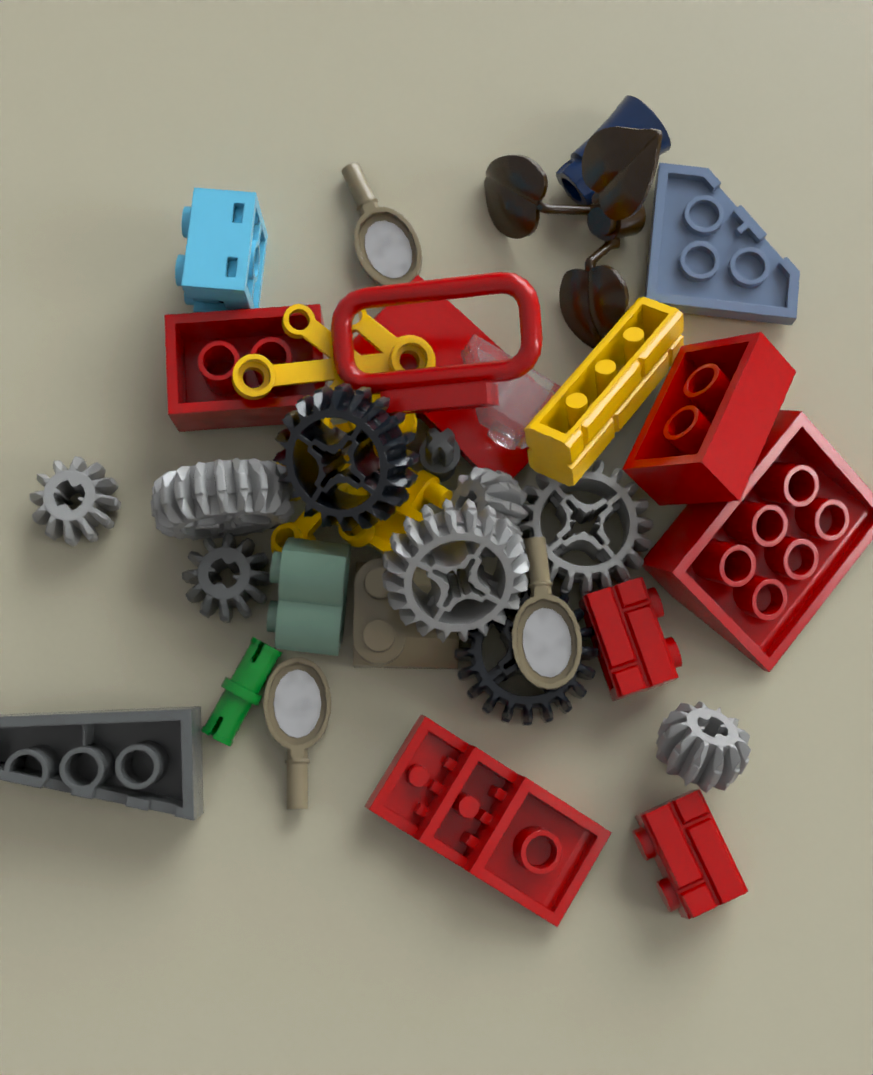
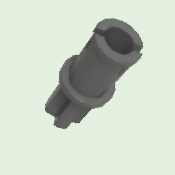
M432 427L426 433V439L421 444L419 450V458L424 470L437 476L440 482H445L454 475L461 454L460 447L451 429L447 428L440 433L435 427Z

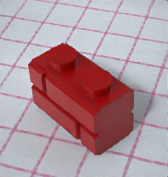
M638 577L582 596L578 604L585 613L583 618L586 627H592L594 630L591 641L593 647L598 649L597 658L612 701L668 684L679 678L676 668L682 666L681 654L672 636L664 638L658 618L664 617V609L655 587L647 589L643 577Z
M700 789L688 791L635 816L639 828L632 831L633 837L644 859L648 861L654 858L663 877L656 881V886L669 912L678 909L681 917L691 919L748 892Z

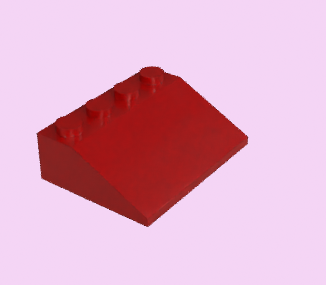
M779 410L740 501L688 504L643 559L642 567L674 599L761 669L770 672L873 540V492L802 411Z

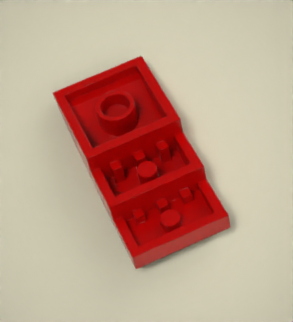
M417 275L410 282L424 281V279ZM448 300L384 307L373 318L397 338L404 335H415L424 339L431 346L435 354V367L506 360L510 358ZM359 333L353 338L354 350L360 355L380 353ZM402 354L400 356V365L403 369H416L417 362L412 355ZM525 374L523 377L511 381L494 383L498 384L499 406L416 414L417 419H421L430 429L435 427L440 433L447 428L451 429L460 447L461 456L473 468L499 470L511 475L513 479L529 462L527 450L530 447L526 445L524 428L550 398Z
M420 715L364 806L556 927L560 924L612 833L527 777L514 772L476 746L468 744L424 715Z

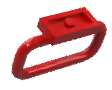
M492 272L361 288L349 292L338 302L332 314L331 323L333 361L337 375L343 383L351 384L354 391L361 387H371L372 395L380 394V398L383 396L390 398L387 409L389 415H394L398 412L417 414L499 406L498 384L494 383L521 378L533 369L541 355L543 341L541 310L537 293L528 280L509 272ZM494 294H508L518 304L521 346L518 353L512 358L378 373H364L356 366L352 323L355 315L361 310Z

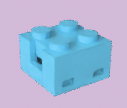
M194 187L192 205L185 206L182 212L181 227L183 237L187 238L185 255L179 254L177 256L175 266L176 285L183 288L185 304L194 305L193 313L260 308L268 234L256 192Z

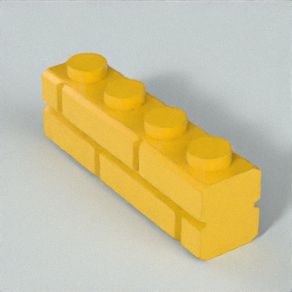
M644 296L634 302L524 428L526 445L530 447L527 450L529 466L535 472L569 487L574 486L615 437V432H619L669 372V367L672 366L681 346H684V336L681 335L684 331L683 313L679 309Z

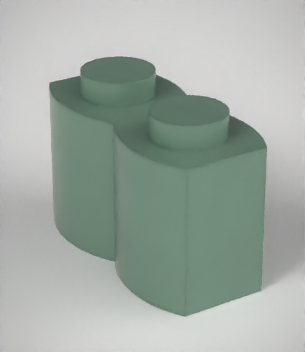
M288 537L282 552L274 551L270 567V583L279 584L278 601H270L266 627L267 632L275 633V649L333 656L339 655L345 626L351 544Z

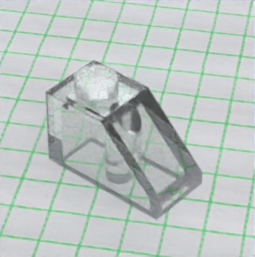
M476 334L469 339L461 351L463 364L512 358V356ZM533 369L521 378L494 383L498 384L499 406L475 408L479 423L490 429L487 435L499 445L511 450H515L516 446L521 449L528 447L526 445L524 428L561 387Z

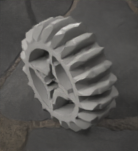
M237 457L233 460L222 461L217 459L214 462H198L193 466H181L177 471H168L154 481V487H152L151 509L152 517H155L156 529L169 537L174 536L178 539L190 538L194 541L211 537L212 540L223 538L225 533H232L234 537L247 536V534L263 533L265 529L277 528L280 524H284L291 519V515L294 514L293 501H288L294 488L291 482H278L280 475L285 473L287 469L270 460L260 461L256 458L240 460Z
M597 460L592 472L586 471L574 486L569 487L537 473L535 480L540 489L526 485L523 489L528 494L526 501L530 504L524 503L520 505L529 513L528 516L522 519L525 521L517 525L523 533L521 535L522 538L543 537L540 526L541 513L549 502L557 509L555 515L562 525V530L556 534L553 541L548 545L546 544L551 582H553L555 576L563 580L560 587L561 595L566 594L568 596L573 582L579 583L582 597L592 593V581L596 582L599 590L612 587L610 575L618 583L629 581L630 575L625 566L639 570L644 560L636 551H648L652 544L651 540L639 533L650 531L653 527V520L646 517H637V515L642 514L649 507L648 500L639 499L632 501L631 497L637 492L639 485L635 481L628 483L624 488L618 484L623 475L621 468H616L611 477L603 475L602 472L605 466L602 460ZM586 491L602 497V499L594 504H584L578 501L572 494L567 496L565 493ZM615 512L619 515L623 528L622 545L616 555L608 546L610 539L605 534L603 526ZM597 517L589 534L583 531L578 535L573 534L568 538L576 521L579 524H583L587 520L590 522ZM579 550L585 552L592 560L597 558L601 564L579 566L568 563L558 556L562 557L570 551Z
M446 498L442 505L443 512L434 514L433 510L424 504L421 510L424 520L418 522L406 516L403 522L406 534L392 532L390 545L393 550L385 551L383 555V566L387 570L382 574L383 587L389 591L387 594L389 605L393 610L399 609L400 619L404 622L405 626L416 622L417 631L420 632L422 637L436 628L437 637L443 643L450 632H458L459 638L466 642L469 635L468 631L478 628L480 633L487 636L489 631L487 623L491 620L505 625L507 616L504 608L519 609L521 601L518 593L527 591L528 580L525 573L529 571L530 562L527 554L523 553L525 544L521 535L513 533L512 522L506 516L497 520L496 511L490 505H487L477 513L475 503L469 498L463 504L461 510H454L452 501ZM485 547L498 557L493 575L485 572L484 566L481 564L482 558L480 554ZM416 567L426 570L427 577L431 579L432 588L428 594L422 591L412 580Z

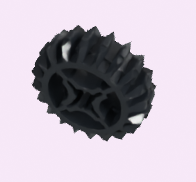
M342 383L336 386L334 390L331 387L324 386L315 390L313 396L307 395L299 399L297 404H295L297 410L288 412L284 419H282L287 428L278 432L275 440L285 449L276 453L273 461L286 466L287 471L280 475L278 482H291L295 491L291 493L288 501L296 502L302 499L306 503L304 517H312L320 512L322 527H331L339 522L343 532L351 531L358 524L362 529H368L377 524L378 519L386 521L395 514L396 506L400 507L409 499L410 494L406 488L416 483L418 475L408 467L413 466L419 461L420 454L406 448L407 444L415 440L416 433L409 431L402 433L398 426L404 421L406 413L398 412L392 416L387 413L390 398L383 396L372 403L371 387H361L354 393L351 384ZM325 418H340L350 421L357 426L352 431L346 433L337 427L329 428L323 421ZM351 445L347 452H342L344 448ZM374 445H375L376 450H377V452H378L379 458L376 456V453H375V451H374ZM347 454L350 460L346 461L343 455ZM346 463L351 464L349 467L342 470ZM342 483H347L357 490L363 487L370 495H352L339 490L338 486Z
M528 587L527 591L519 592L521 601L519 608L530 598V589ZM562 594L559 598L568 604L569 597L566 594ZM504 608L507 616L505 625L494 620L487 624L489 630L494 625L501 634L500 639L506 647V656L487 672L482 658V643L485 636L478 631V628L476 630H469L466 643L471 644V648L456 649L454 658L459 661H471V666L459 670L457 673L458 679L466 681L474 677L476 678L478 683L467 691L469 699H475L483 692L490 696L482 707V711L485 714L492 712L497 702L504 705L505 708L501 714V721L508 724L510 722L514 709L522 710L521 722L523 726H530L532 724L533 709H539L541 719L544 723H549L554 719L550 704L555 703L561 712L567 714L572 710V705L565 693L568 692L579 699L586 695L587 690L575 679L576 677L584 680H592L596 671L589 666L581 664V660L595 659L598 656V649L582 647L579 667L574 677L566 685L554 690L542 689L544 694L537 696L512 694L499 687L498 684L512 676L523 675L517 662L508 669H504L511 664L514 656L512 648L514 622H511L508 616L517 614L519 609ZM581 608L573 611L577 622L585 615ZM592 627L580 629L582 642L594 635Z

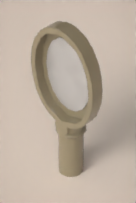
M355 162L346 165L341 172L355 200L357 211L362 215L358 219L354 231L355 251L362 268L380 286L410 282L415 276L420 274L422 267L421 245L414 228L402 214L394 209L378 206V199L374 197L359 163Z
M532 537L524 540L525 552L530 562L528 571L529 585L527 587L530 589L531 598L522 604L514 618L512 648L518 667L525 678L538 688L554 690L566 685L574 677L580 664L582 637L574 612L566 602L552 595L551 586H553V583L550 580L546 538Z
M293 657L284 660L275 667L265 688L263 705L264 716L270 734L278 744L287 749V760H285V764H287V810L308 809V764L310 763L308 749L315 745L326 731L331 714V693L326 676L318 665L303 657Z

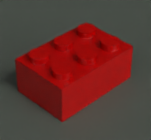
M320 304L306 305L313 311L315 319L325 326ZM290 306L164 315L168 415L179 432L285 425L282 419H284L288 412L297 410L295 404H297L299 399L307 395L313 396L315 390L328 386V381L272 387L269 394L265 397L249 400L240 396L232 385V372L235 364L240 358L248 354L262 355L273 365L327 359L326 355L304 338L295 339L284 332L282 318ZM294 313L289 316V323L296 330H303L308 326V321L303 314ZM249 370L243 374V381L248 387L257 388L262 385L263 378L259 372Z
M762 332L681 346L622 470L659 506L740 501L796 374L795 369Z

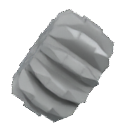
M75 456L68 470L60 460H54V476L49 478L46 474H37V481L45 487L44 490L29 494L30 501L40 506L32 514L33 520L39 525H46L45 534L48 537L56 540L63 535L65 542L70 546L78 544L82 533L90 542H97L98 533L95 527L102 524L107 529L114 528V522L106 515V512L121 509V502L111 496L118 489L117 482L112 477L104 478L106 470L98 462L87 468L86 461L82 457ZM80 493L84 497H78V500L82 504L78 508L72 510L68 506L73 505V502L70 500V498L73 495Z
M474 467L470 475H459L458 487L456 490H452L453 497L451 501L454 510H461L468 498L475 503L477 513L487 505H490L496 511L497 520L506 516L512 522L513 533L523 535L520 527L517 525L520 524L523 518L529 515L520 506L524 504L528 494L520 489L517 480L512 479L511 475L502 471ZM487 547L480 554L483 558L496 557Z
M700 701L694 707L687 703H680L677 709L671 711L668 718L663 720L657 732L659 737L656 741L658 746L656 758L667 764V774L678 775L683 778L685 786L689 783L697 784L706 793L712 787L725 791L736 780L738 775L743 773L749 762L748 756L751 749L748 746L750 735L745 730L738 728V719L727 718L721 713L720 708L716 711L709 709Z

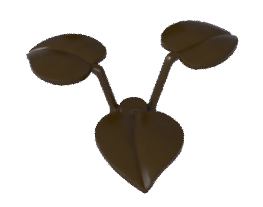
M616 126L604 128L591 136L583 152L582 176L585 184L595 192L592 196L593 205H555L542 202L548 188L547 175L539 164L523 155L499 157L489 164L485 173L484 188L488 212L495 227L505 236L514 239L530 236L537 229L540 212L545 214L587 215V224L591 233L605 241L600 248L586 259L585 270L572 269L564 274L559 291L560 308L565 322L583 343L593 349L629 309V293L625 280L614 268L608 265L596 266V264L610 250L620 247V238L638 234L645 225L646 212L643 204L655 177L662 143V131L658 129H636Z

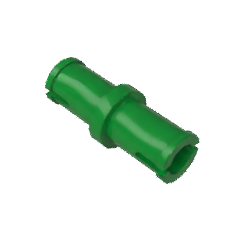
M254 637L251 638V643L231 679L225 677L221 687L225 690L205 726L201 728L203 733L208 736L212 735L213 739L227 746H232L233 739L252 705H259L263 698L259 692L276 661L282 655V652Z

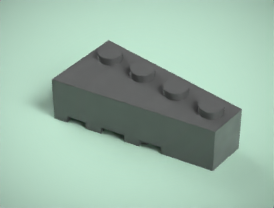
M201 706L0 714V780L40 789L58 790L88 799L96 798L125 804L126 807L145 811L154 810L175 815L174 817L194 821L204 813Z

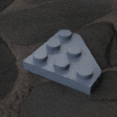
M659 162L656 171L644 297L677 308L682 313L792 325L797 319L800 271L788 257L783 259L765 239L766 232L742 205L737 207L720 188L721 182L709 168Z

